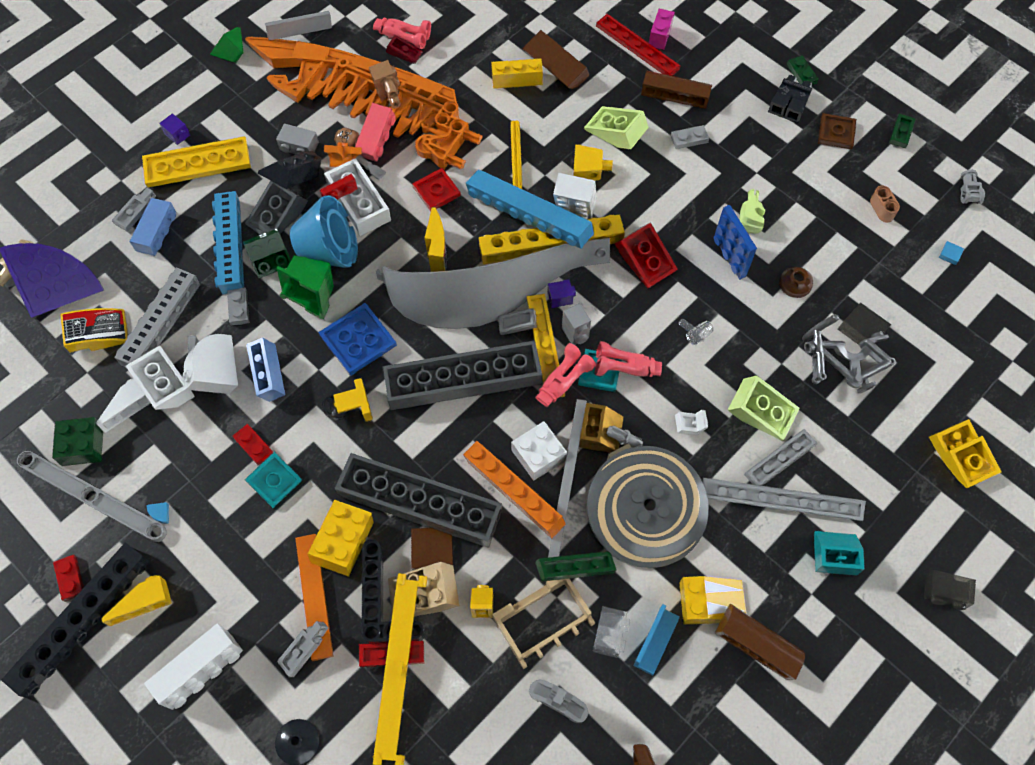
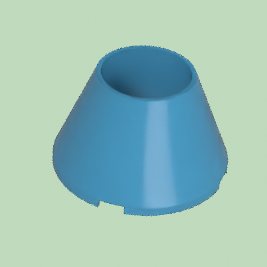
M330 195L321 197L291 226L290 240L297 256L328 262L330 266L347 268L356 262L358 255L357 238L354 227L349 225L346 218L349 216L347 211L335 197Z

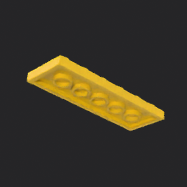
M245 136L142 156L144 179L147 188L251 168Z

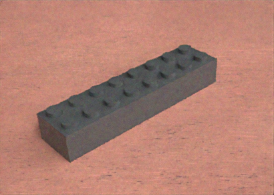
M535 341L383 366L390 410L542 384V371Z
M350 453L335 487L339 497L429 528L437 529L487 548L490 546L502 513V503Z

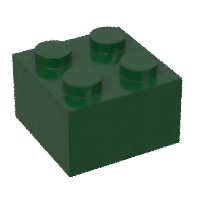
M95 417L55 421L52 458L61 466L102 462L103 430L96 424L98 420Z

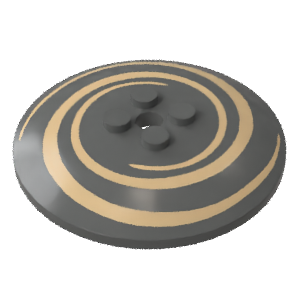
M638 446L615 454L597 471L588 491L587 514L595 537L612 556L636 567L658 568L682 559L698 544L708 520V498L703 482L697 472L682 457L659 447ZM647 499L652 500L655 504L654 509L651 511L644 507V502Z

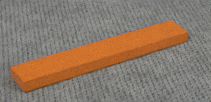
M316 534L295 538L307 628L313 626L316 621L324 622L328 626V630L321 637L323 639L311 655L312 661L334 657L322 568L312 564L308 556V552L317 536Z

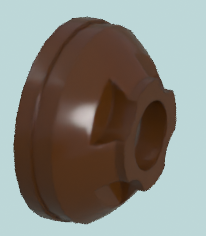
M790 267L781 274L779 285L786 295L793 298H802L812 290L813 277L804 268ZM794 274H801L804 280L797 281L794 278Z

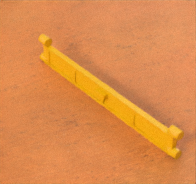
M398 573L373 765H382V760L395 761V765H404L405 755H397L417 591L418 587H426L427 576H419V581L406 580V574Z

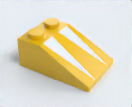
M698 576L683 577L679 583L684 625L720 623L729 604L746 613L742 580Z

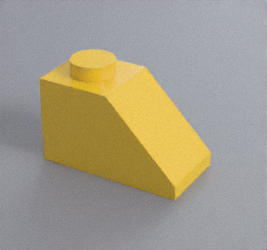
M477 585V588H472L470 603L472 618H493V588H489L488 585Z

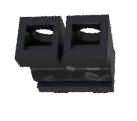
M793 75L784 78L775 97L771 101L768 113L782 117L787 108L784 118L799 123L813 89L811 88L812 83L809 81H803L802 84L797 83V78ZM774 106H778L783 109L781 111H778L774 109ZM790 111L799 115L796 117L791 116Z

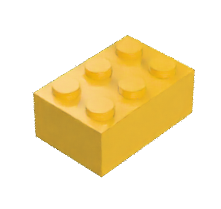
M334 500L308 552L310 562L349 577L373 526L372 513Z

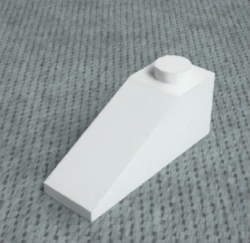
M134 378L128 380L126 384L120 387L96 422L105 433L150 404V401Z

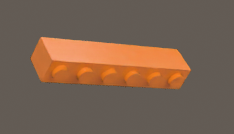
M478 441L463 454L468 464L551 539L566 525L562 515Z

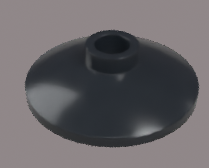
M294 719L285 723L278 731L275 739L277 755L283 762L290 765H302L308 762L318 750L319 733L311 722L304 719ZM295 737L299 738L297 745L292 744V740Z

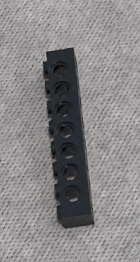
M125 542L7 672L1 681L20 697L29 699L35 695L46 678L54 674L56 667L61 661L70 656L72 649L77 643L85 639L87 632L92 626L101 621L102 615L107 609L113 607L123 591L128 590L132 585V581L146 570L147 564L150 561ZM128 566L126 572L121 573L122 568ZM113 582L112 587L109 590H106L107 585ZM95 599H98L97 604L94 607H91L92 602ZM82 616V621L76 625L77 619ZM67 633L66 639L61 642V637ZM51 650L50 657L45 660L47 652ZM35 668L34 675L29 677L31 670Z

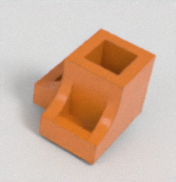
M337 142V146L324 145V152L329 156L330 167H338L355 159L358 155H362V147H349L348 143Z

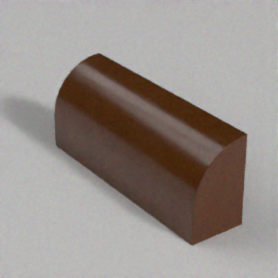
M542 30L522 48L532 58L541 59L542 66L570 89L578 87L589 76L586 66Z
M646 71L641 95L706 109L712 84Z
M729 604L715 631L716 635L785 680L797 679L805 660V652L734 605Z

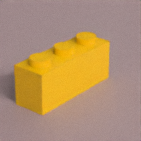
M527 59L492 62L493 89L543 85L542 60Z

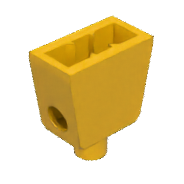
M575 145L573 176L596 181L601 179L602 170L612 171L613 160H603L602 149Z

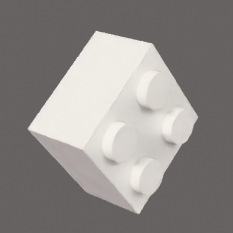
M544 421L511 442L512 452L533 481L566 460L567 451Z

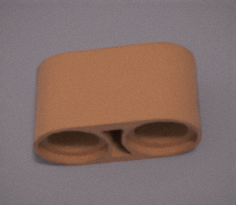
M881 185L876 188L870 203L878 218L883 222L889 223L895 218L900 205L889 187Z

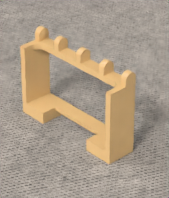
M570 579L546 581L545 586L513 606L510 603L492 614L493 620L523 669L527 667L524 659L536 652L539 658L544 657L540 649L554 641L557 647L561 646L562 644L558 638L572 630L574 635L577 636L579 631L576 626L588 620L591 626L595 624L591 611ZM562 585H565L584 615L521 654L503 622Z

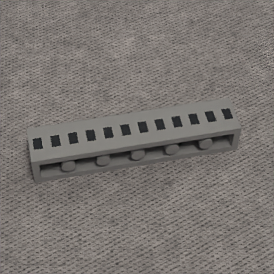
M177 267L169 275L167 282L160 288L154 301L149 304L143 317L138 320L136 327L129 333L123 346L118 349L114 358L121 366L126 368V365L161 344L200 286L195 275Z

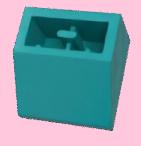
M814 532L815 572L857 576L864 570V551L856 534Z

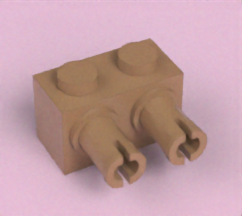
M386 60L370 66L369 70L380 100L388 98L391 107L394 109L398 108L401 105L398 94H400L398 86H400L394 65L390 66L389 61Z

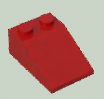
M651 222L614 243L623 259L647 288L678 270Z

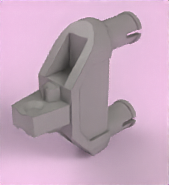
M541 679L532 682L530 685L529 694L535 701H539L561 713L572 722L582 723L586 720L588 716L586 704L571 693Z

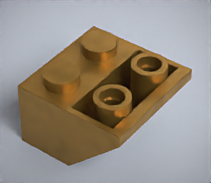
M586 403L579 447L609 453L619 449V441L608 436L607 431L609 426H616L622 429L623 416L607 406Z

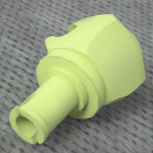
M751 189L748 191V201L742 204L739 220L747 233L758 234L764 227L763 215L765 209L762 203L758 201L759 191L756 190L754 195L755 189Z

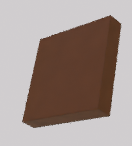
M822 113L818 144L853 149L857 119Z
M434 528L411 529L412 570L438 562L453 565L451 534Z

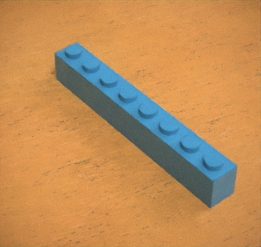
M478 169L466 182L468 194L472 198H477L486 205H491L501 212L504 211L510 214L513 218H518L528 225H533L540 231L553 235L556 239H562L571 246L581 249L594 234L591 221Z

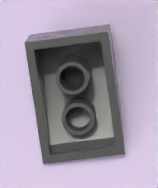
M270 181L245 224L260 235L277 229L279 234H281L301 214L308 200L292 189H285Z

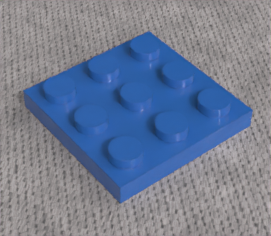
M731 205L723 207L714 235V241L721 248L723 257L730 263L732 272L740 280L747 276L757 247Z
M366 303L318 332L319 336L350 376L397 346L394 338Z

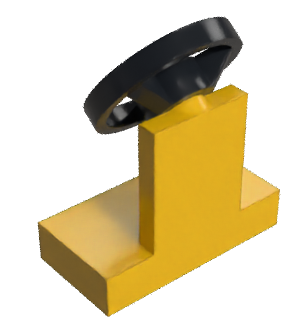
M362 378L354 380L356 389L329 395L323 400L322 410L328 418L339 421L347 415L349 410L361 407L365 421L373 420ZM326 400L330 403L331 414L325 407ZM345 412L342 417H335L336 413Z

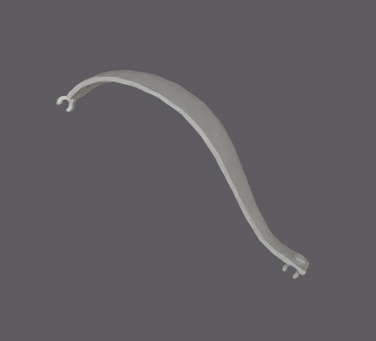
M610 238L588 240L581 249L567 243L511 260L475 268L412 273L390 270L385 266L382 267L383 273H380V270L377 269L376 274L377 279L384 282L393 306L404 317L418 324L434 328L461 329L477 327L498 320V316L513 312L527 301V296L536 295L548 283H551L571 269L610 263Z

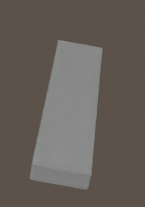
M324 11L267 22L265 26L268 40L330 29L332 28L330 12Z
M803 429L745 472L744 475L753 485L763 486L815 447L817 442Z

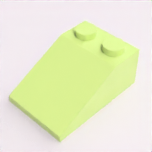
M602 106L584 128L591 134L618 148L632 149L649 127L644 111Z
M753 376L743 379L728 411L741 421L783 441L800 408L760 377Z

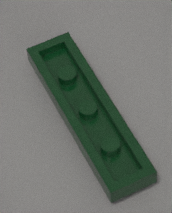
M609 552L539 558L535 562L542 582L613 574L617 570L612 555Z

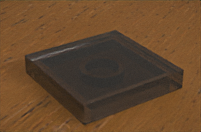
M860 302L837 330L859 345L861 341L872 338L871 335L882 331L884 334L892 324Z

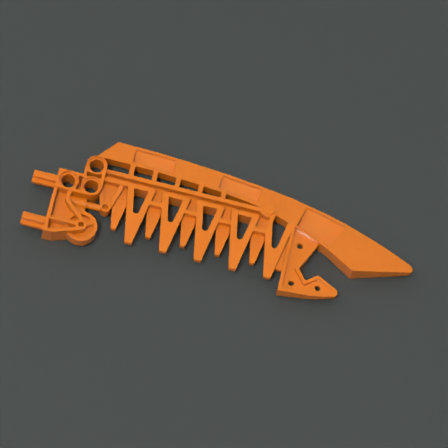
M264 37L245 38L246 43L273 68L300 67L298 79L288 82L286 75H269L267 77L268 82L273 87L299 103L308 90L307 98L311 100L321 92H323L324 97H327L335 90L328 104L329 108L334 109L343 101L344 105L348 107L357 98L350 112V117L354 119L364 110H366L365 113L368 115L372 103L385 107L389 104L388 98L380 100L369 70L370 66L381 63L379 61L306 42L284 39L268 40V38ZM395 67L400 86H398L400 93L398 98L401 105L395 109L391 106L389 107L395 114V121L400 117L393 136L398 138L409 128V134L413 135L422 126L423 133L431 132L435 135L424 134L417 138L415 142L417 154L425 159L430 158L438 167L444 170L448 164L458 169H463L466 160L454 155L465 139L478 145L481 143L483 136L470 131L469 123L459 119L455 90ZM332 68V73L323 81L328 69ZM348 81L353 82L350 86H348V87L344 90V88L346 87ZM369 90L374 91L367 99H365ZM412 108L416 109L417 111L408 118Z

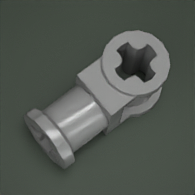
M971 169L961 173V179L964 182L961 188L962 204L967 202L982 204L984 201L985 191L982 188V183L977 182L976 177L978 173L976 170Z

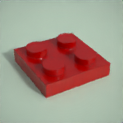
M443 168L412 183L414 190L430 212L432 207L438 209L461 196V192Z

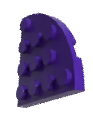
M18 243L0 247V253L31 318L105 291L95 274L83 262L61 249L33 243Z

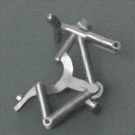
M834 314L815 325L802 337V340L806 342L804 344L806 353H813L812 383L818 384L826 379L824 359H826L847 378V384L850 387L858 388L862 385L857 391L858 393H863L877 385L875 381L869 383V377L896 363L894 358L889 357L875 344V342L888 339L889 336L888 334L883 335L882 331L871 335L872 338L860 342L859 346L862 350L859 353H850L846 351L844 341H823L821 339V331L839 320V316ZM825 348H833L836 354L850 361V370ZM868 355L878 363L861 372L860 361Z

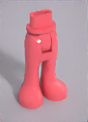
M377 18L373 25V30L379 31L380 34L389 38L397 35L403 40L414 44L416 48L423 49L426 45V40L430 37L431 22L423 20L420 26H414L397 19Z
M600 341L598 344L596 357L599 359L595 367L596 376H603L608 370L620 371L634 376L652 377L653 375H661L662 362L655 361L652 357L650 359L648 356H644V354L622 351L611 347L603 341ZM609 358L620 359L626 361L627 363L616 361Z
M567 344L564 349L565 358L563 362L548 376L543 386L539 389L540 393L536 396V399L546 407L551 402L555 403L580 375L590 372L596 367L594 359L588 355L581 357L579 348L574 344ZM579 360L573 370L566 377H563L566 371Z

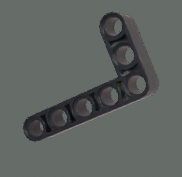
M370 539L362 547L361 633L368 644L389 643L388 634L391 628V621L383 622V549L378 541ZM370 548H378L375 554H368ZM370 568H378L376 574L368 575ZM377 588L378 591L374 596H369V589ZM370 609H378L376 616L368 617L367 614ZM414 620L413 628L418 627L421 630L419 635L412 636L411 641H422L425 637V629L421 622ZM370 630H377L378 633L375 638L369 639L367 637Z

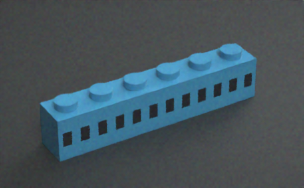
M236 191L214 194L215 201H212L213 211L215 212V216L212 219L216 227V231H213L216 246L213 249L214 255L217 257V261H214L217 277L214 280L216 288H219L222 294H227V290L244 288L241 209Z

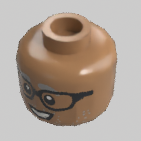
M344 127L336 132L334 141L336 145L337 142L348 143L349 147H355L359 133Z

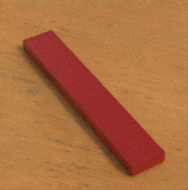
M606 14L596 22L597 28L660 73L673 76L680 70L678 63L610 15Z

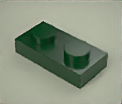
M803 55L788 60L787 66L797 78L798 83L802 84L803 81H809L812 85L817 84L819 79Z
M899 114L889 144L906 149L916 119Z

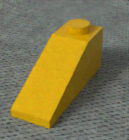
M157 575L146 578L144 582L136 585L104 615L102 622L108 626H113L172 604L166 580Z

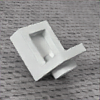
M700 410L696 414L684 412L675 414L678 433L698 435L708 428L705 410Z

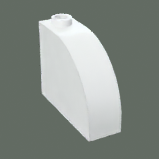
M209 335L201 339L189 352L184 362L183 372L186 390L230 394L238 386L232 335Z

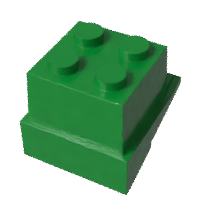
M294 255L287 269L277 266L282 289L280 297L282 299L287 298L304 307L305 311L324 319L330 306L329 298L334 287L330 263Z

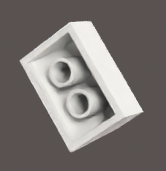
M161 346L156 347L126 365V368L155 410L179 407L195 397L191 390H186L183 377Z

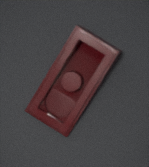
M397 35L393 36L386 48V53L416 64L423 53L422 50Z

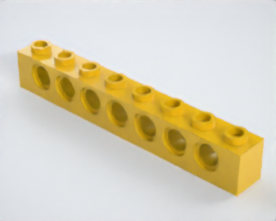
M620 214L588 219L592 222L594 231L593 236L589 240L610 238V244H614L624 238L625 231ZM537 227L479 237V248L483 265L503 262L567 244L566 241L556 239L553 235L542 232Z

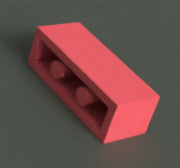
M372 103L355 147H362L361 156L363 158L377 162L378 158L382 156L383 145L389 138L391 126L395 123V114L391 108Z

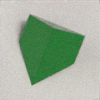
M236 27L224 33L210 55L237 63L244 53L241 28Z

